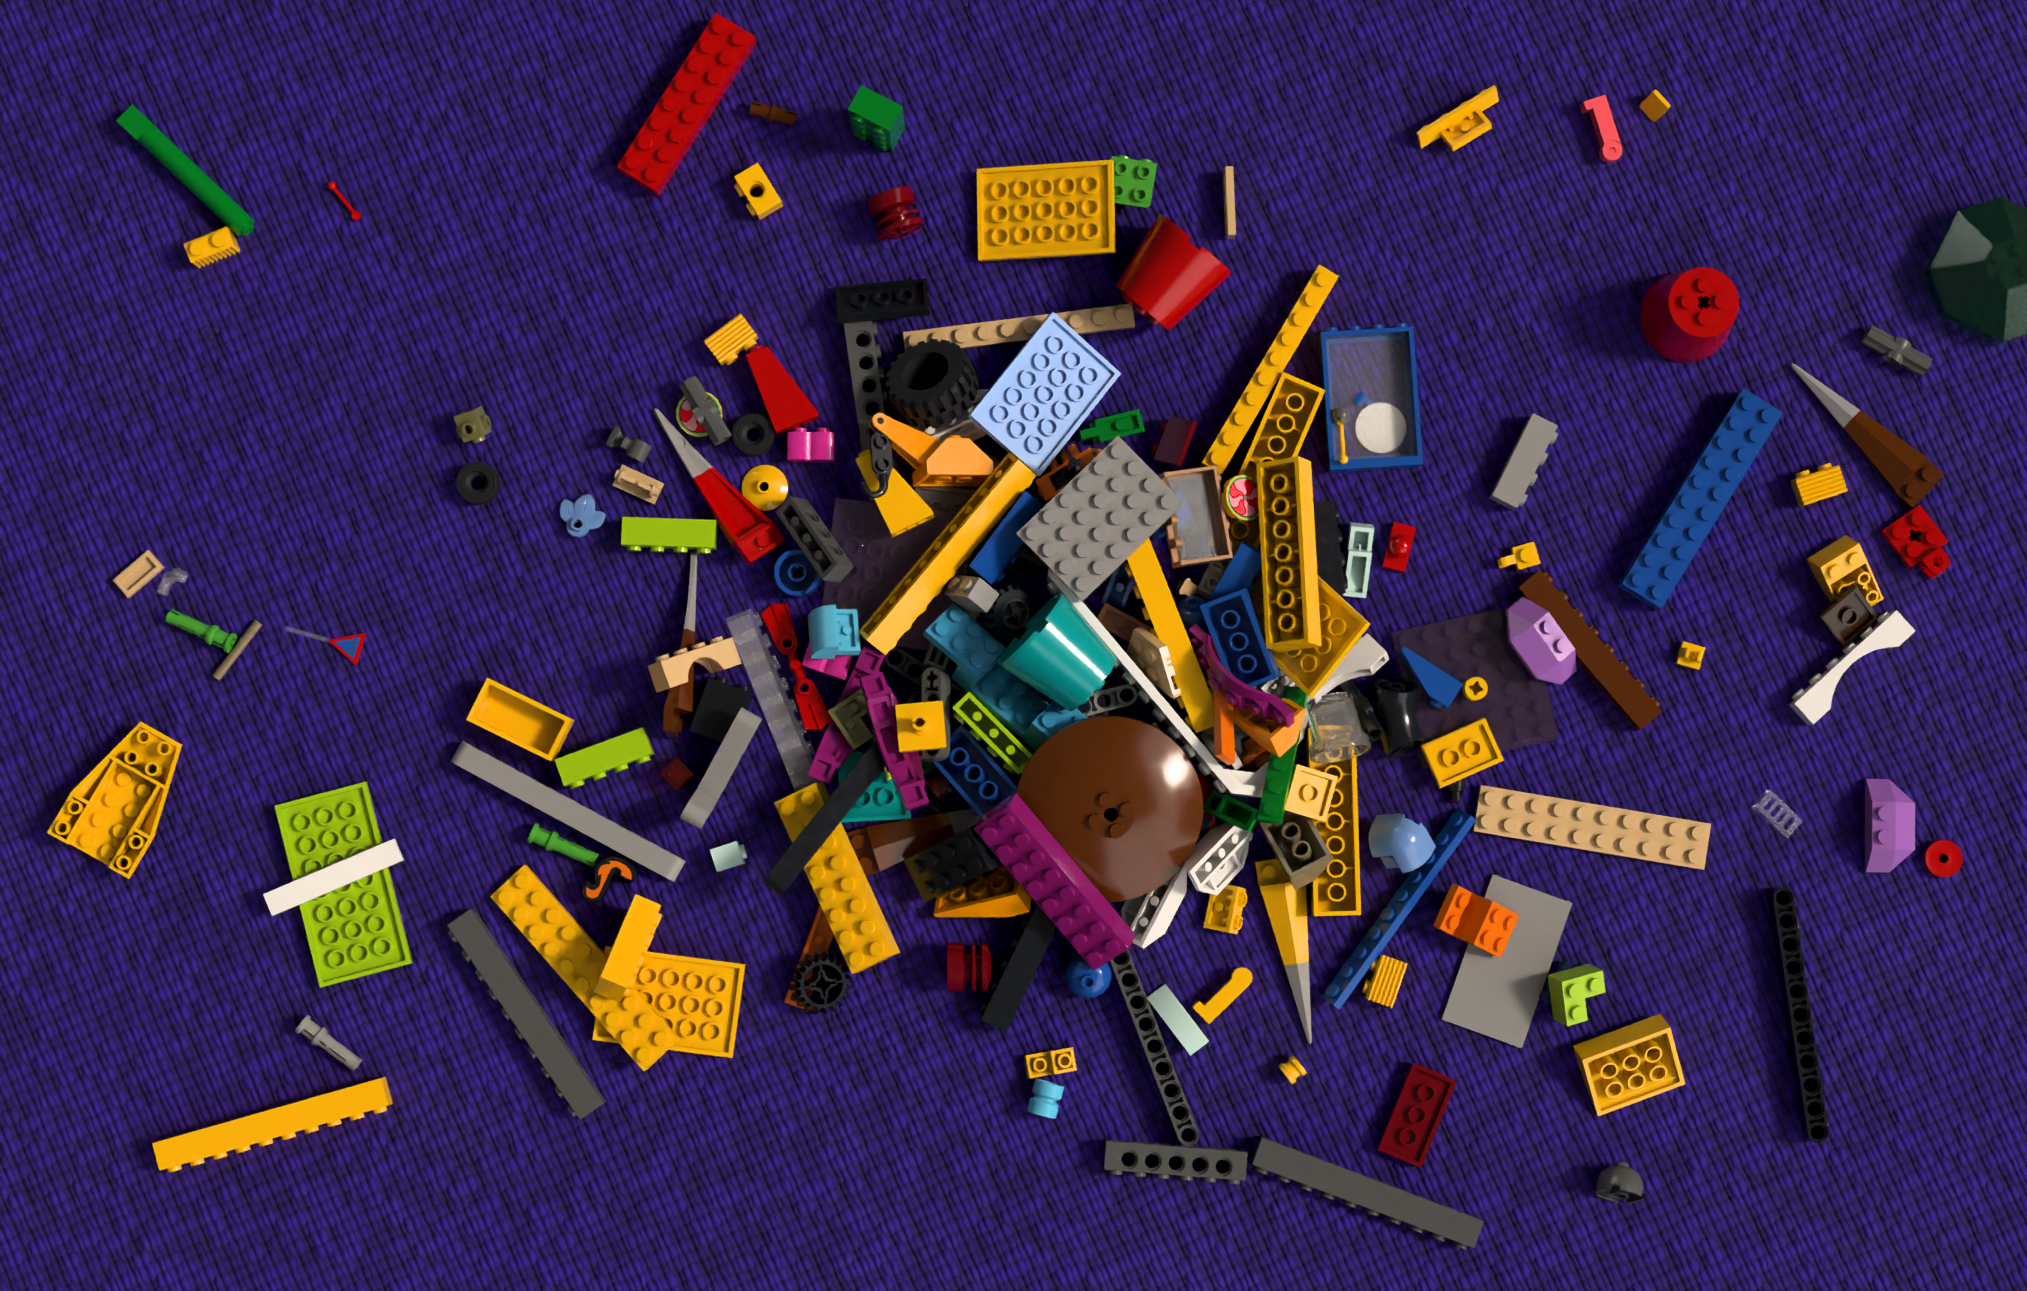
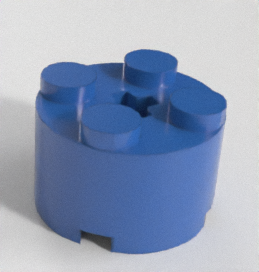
M800 549L783 553L775 564V581L779 588L788 596L794 598L807 597L813 594L821 583L822 578ZM795 569L798 571L803 569V577L794 579L793 571Z

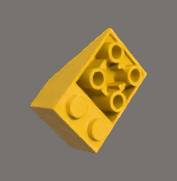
M1849 536L1841 537L1807 558L1816 580L1830 602L1852 583L1857 586L1871 606L1884 599L1860 543Z

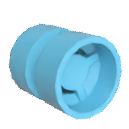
M1035 1078L1032 1089L1035 1097L1030 1098L1027 1111L1056 1119L1059 1109L1056 1101L1061 1100L1064 1086Z

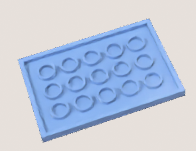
M1052 312L998 377L968 417L1003 449L1011 453L1037 475L1036 478H1038L1121 373L1060 317Z

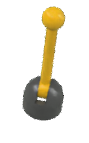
M1335 408L1331 410L1332 422L1339 426L1341 451L1339 462L1341 464L1348 462V457L1345 455L1343 427L1349 422L1350 412L1348 408Z

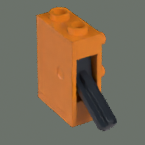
M1076 444L1070 445L1068 451L1060 454L1063 464L1059 466L1054 458L1049 464L1051 471L1036 480L1038 485L1037 492L1043 500L1050 501L1102 449L1088 448L1080 453Z

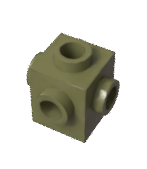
M482 405L460 412L454 416L456 432L462 438L463 443L472 441L473 444L486 439L485 435L491 432V421L485 415Z

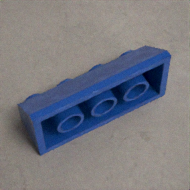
M1024 491L971 562L969 570L990 586L994 583L999 584L1007 574L1004 572L1008 564L1013 566L1019 558L1018 550L1021 546L1027 547L1016 533L1044 506L1028 492Z

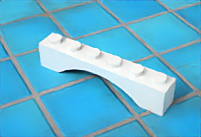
M1897 610L1890 613L1886 611L1877 619L1879 623L1876 626L1866 628L1859 635L1861 639L1856 644L1852 642L1843 649L1845 654L1842 657L1832 659L1825 666L1827 670L1822 675L1817 673L1809 680L1811 685L1805 690L1801 688L1791 697L1793 701L1789 706L1807 725H1813L1831 709L1836 685L1852 663L1874 650L1899 647L1915 632L1914 628Z
M1368 633L1364 637H1360L1315 696H1308L1305 708L1306 713L1298 744L1304 739L1306 726L1312 711L1325 694L1347 680L1373 675L1389 660L1387 651Z

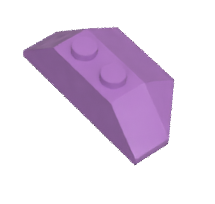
M1524 596L1520 597L1505 610L1508 642L1534 679L1561 685L1577 671L1575 648L1549 611Z
M1865 779V872L1889 873L1915 850V802L1889 779Z

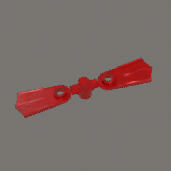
M771 603L760 615L779 652L786 655L790 664V671L797 681L794 685V692L804 730L821 731L826 724L832 721V718L814 683L810 679L805 678L802 663L795 652L798 648V641L788 604ZM786 640L792 642V645L788 648L783 646V642ZM802 685H807L809 687V690L807 692H802L800 690V687Z

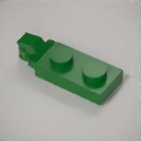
M1136 409L1096 419L1094 422L1089 423V429L1079 431L1081 442L1093 439L1095 444L1112 441L1117 436L1124 438L1144 433L1145 429L1140 410Z

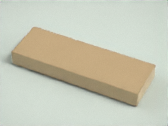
M1225 166L1223 169L1225 238L1235 239L1233 166Z

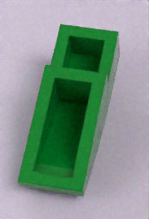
M1214 789L1203 806V811L1249 833L1257 821L1259 810Z

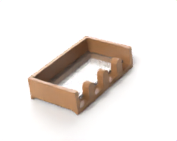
M1216 465L1164 472L1158 475L1184 502L1165 522L1172 568L1226 561L1233 558L1234 546L1229 538L1228 531L1230 525L1228 518L1225 516L1221 500V475L1217 471Z

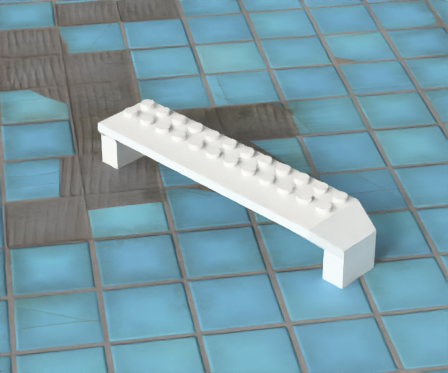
M1048 568L1047 589L1053 596L1062 593L1115 655L1117 661L1114 668L1119 667L1124 674L1121 677L1124 681L1138 689L1137 696L1145 705L1149 702L1154 708L1152 714L1159 722L1165 721L1169 726L1167 731L1174 740L1179 738L1184 744L1182 747L1183 751L1190 758L1194 756L1199 762L1197 765L1199 770L1205 776L1209 774L1213 778L1214 782L1212 785L1215 789L1226 795L1261 798L1269 760L1254 772L1223 769L1088 607Z

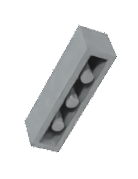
M1534 413L1529 416L1489 499L1513 511L1518 506L1522 507L1528 497L1525 492L1528 486H1533L1538 477L1535 471L1538 465L1543 466L1548 456V453L1545 451L1549 444H1554L1558 433L1555 432L1558 425Z

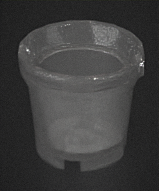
M1347 692L1326 694L1321 696L1322 700L1320 703L1316 704L1315 698L1307 702L1306 707L1312 742L1309 749L1311 761L1315 763L1345 761L1365 754L1370 750L1371 743L1368 735L1363 732L1351 693L1349 696H1347Z

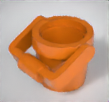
M1249 738L1242 744L1247 751V754L1240 759L1243 769H1258L1270 759L1271 752L1264 749L1252 738Z

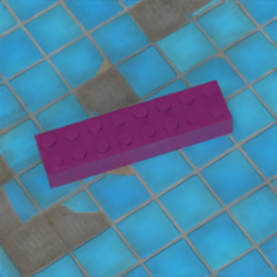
M1017 793L980 817L974 830L1093 970L1130 948L1136 934Z

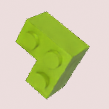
M1585 964L1548 975L1553 1019L1565 1026L1588 1021L1585 998L1606 993L1603 970L1591 964Z

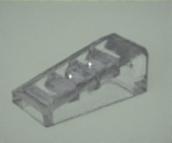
M1766 790L1751 807L1785 838H1789L1803 822L1771 790ZM1771 800L1773 804L1766 811L1764 807ZM1778 806L1780 808L1779 811L1772 817L1770 814ZM1785 812L1787 815L1778 823L1776 820ZM1792 818L1794 820L1793 823L1785 830L1783 826Z

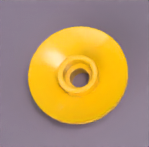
M759 465L752 468L745 475L742 482L743 496L760 511L776 509L784 502L788 493L786 477L778 468L771 465ZM762 483L769 485L766 491L760 489Z

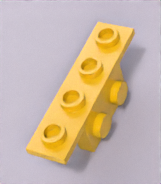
M1493 85L1488 89L1482 90L1477 96L1461 103L1459 107L1443 114L1431 124L1423 126L1416 132L1420 148L1422 149L1441 137L1454 152L1490 130L1492 124L1482 111L1499 102L1496 86Z

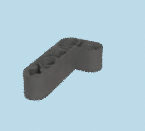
M934 667L927 668L922 674L921 702H931L937 698L938 701H943L947 749H938L935 754L933 750L918 751L921 762L944 761L950 754L951 680L948 673Z

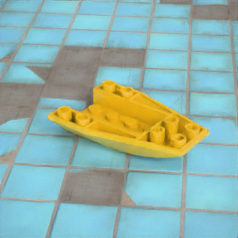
M140 721L71 791L47 833L66 844L80 849L108 865V868L130 879L155 837L182 744Z

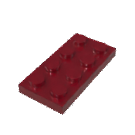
M1412 1062L1377 1149L1421 1168L1457 1081Z

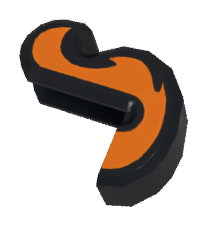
M616 856L603 858L596 865L594 871L595 883L587 881L584 884L582 891L584 898L591 903L603 901L616 873L634 882H638L639 874L632 862Z

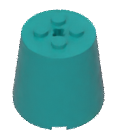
M1060 593L1052 597L1025 624L1026 632L1020 639L1015 637L1010 642L998 661L1002 668L1068 711H1073L1080 705L1085 704L1094 691L1097 692L1106 682L1104 679L1111 673L1117 658L1069 600Z

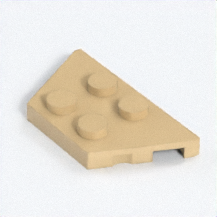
M1143 626L1134 628L1126 654L1151 682L1155 683L1172 698L1181 696L1180 688H1176L1172 683L1171 676L1175 675V671L1170 660L1167 645Z

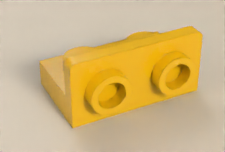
M1226 885L1218 895H1210L1203 928L1238 934V930L1241 929L1243 923L1242 910L1247 903L1246 888Z

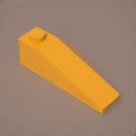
M1281 699L1282 702L1293 710L1295 722L1289 728L1282 723L1278 724L1271 715L1263 719L1259 714L1254 715L1247 706L1241 711L1234 705V724L1264 749L1280 758L1297 742L1306 711L1290 699Z
M1003 866L985 877L983 875L976 877V881L967 886L959 885L937 896L933 915L935 917H1012L1028 913L1032 897L1011 872Z

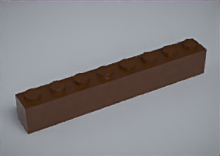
M1541 570L1536 571L1515 589L1521 597L1524 596L1549 611L1574 646L1578 664L1635 730H1642L1662 712L1659 708L1661 706L1654 696H1648L1643 690L1645 688L1644 684L1637 677L1633 678L1628 671L1630 669L1627 664L1622 660L1618 661L1613 655L1615 652L1607 642L1603 643L1597 637L1599 632L1591 624L1587 625L1582 619L1584 617L1582 612L1577 607L1572 608L1567 602L1569 600L1568 596L1561 589L1557 590L1552 583L1554 581L1551 576L1545 571L1543 573Z

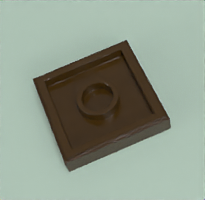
M1853 583L1817 613L1827 629L1843 648L1879 618Z

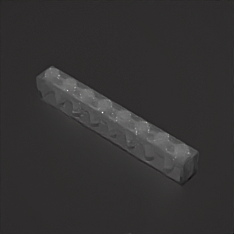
M748 609L726 618L725 620L795 792L813 783L821 782L807 775L813 762L812 755H815L816 752L811 741L806 742L803 734L807 733V730H804L802 720H797L795 712L798 711L797 705L793 698H788L786 693L789 690L788 683L785 677L780 678L777 669L781 668L776 655L771 656L768 648L772 644L767 633L763 635L759 627L763 625L759 613H754L752 609Z

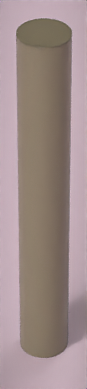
M255 619L214 672L213 677L219 681L222 679L261 628L262 624Z

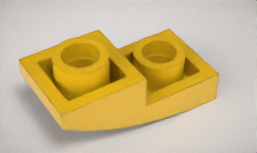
M1073 1047L1024 1055L1027 1079L1077 1070Z

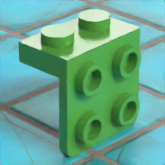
M1125 155L1112 156L1111 160L1114 161L1115 204L1148 209L1151 205L1157 163H1153L1149 159L1134 160Z

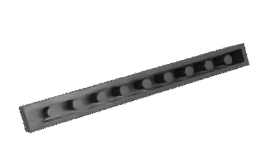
M470 909L447 925L450 929L448 931L449 936L455 943H460L463 948L461 950L462 955L468 962H473L477 968L474 970L480 981H486L490 987L488 993L493 1000H499L503 1006L501 1012L508 1021L512 1019L516 1025L514 1030L521 1040L525 1038L529 1044L527 1048L534 1059L538 1058L543 1065L540 1068L548 1079L550 1077L556 1084L554 1089L561 1098H566L569 1103L567 1108L574 1118L578 1116L581 1120L603 1105L606 1100L476 910Z
M1262 1136L1258 1140L1250 1162L1252 1165H1255L1254 1170L1266 1175H1268L1269 1171L1276 1173V1178L1287 1183H1290L1291 1179L1300 1182L1299 1187L1308 1191L1316 1188L1322 1191L1320 1195L1334 1200L1335 1196L1344 1199L1343 1204L1356 1208L1357 1204L1366 1207L1365 1212L1378 1216L1379 1213L1388 1216V1221L1399 1225L1401 1221L1409 1223V1228L1420 1233H1423V1230L1432 1232L1431 1237L1441 1241H1445L1446 1238L1454 1240L1453 1245L1467 1250L1468 1246L1475 1248L1484 1223L1483 1220Z

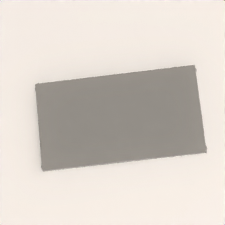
M1492 874L1484 898L1494 901L1518 914L1519 918L1501 958L1469 943L1467 944L1441 1019L1444 1022H1450L1514 1045L1516 1048H1522L1572 903Z

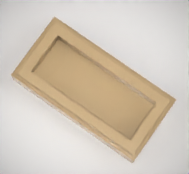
M147 550L115 577L113 582L127 598H131L165 567L150 550Z

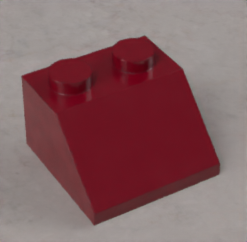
M1172 416L1169 417L1168 422L1163 420L1159 430V434L1162 435L1160 443L1155 442L1150 454L1154 456L1153 463L1174 471L1180 470L1197 422Z

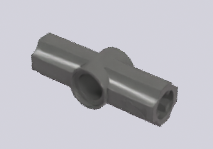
M1874 325L1868 328L1861 341L1865 346L1881 354L1882 358L1888 363L1895 366L1901 365L1920 377L1924 376L1933 360L1911 347V343L1899 336H1891Z
M694 376L685 380L679 387L690 403L691 410L698 422L707 431L706 433L716 446L728 440L732 434L722 420L720 411L711 396H708L699 379Z

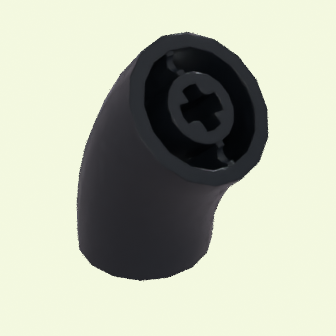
M1386 677L1376 679L1373 682L1372 706L1374 715L1384 730V733L1378 740L1386 759L1407 754L1425 743V737L1418 716V688L1416 684L1405 679Z

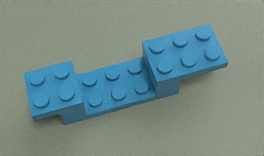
M955 603L945 610L924 631L923 636L958 665L951 679L967 693L970 692L991 714L1034 751L1055 732L1074 722L1087 719L1077 708L1073 711H1068L1054 701L1050 704L1047 703L1021 679L1002 668L998 661L1006 647Z

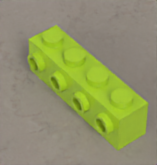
M622 517L621 545L627 547V551L634 552L641 551V548H650V552H664V548L673 549L675 553H687L688 549H697L699 554H711V550H717L718 522L705 519Z
M968 692L952 708L955 711L953 716L962 725L966 722L972 728L969 732L978 741L983 739L989 745L986 750L995 759L1000 756L1005 761L1002 766L1011 775L1015 772L1020 775L1032 754Z
M642 727L557 758L555 763L563 785L574 789L585 785L584 780L589 778L596 781L606 777V772L615 770V773L624 771L629 768L627 764L637 762V765L648 762L651 760L650 756L655 755L647 731Z

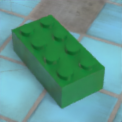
M860 85L848 108L851 130L854 132L853 135L862 141L868 139L874 142V146L883 152H886V150L893 152L905 129L903 106Z

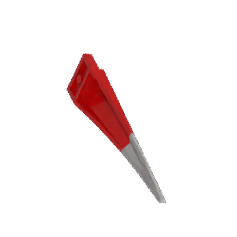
M655 408L653 413L732 548H736L746 564H751L783 544L786 539L773 521L756 508L713 468L667 418Z

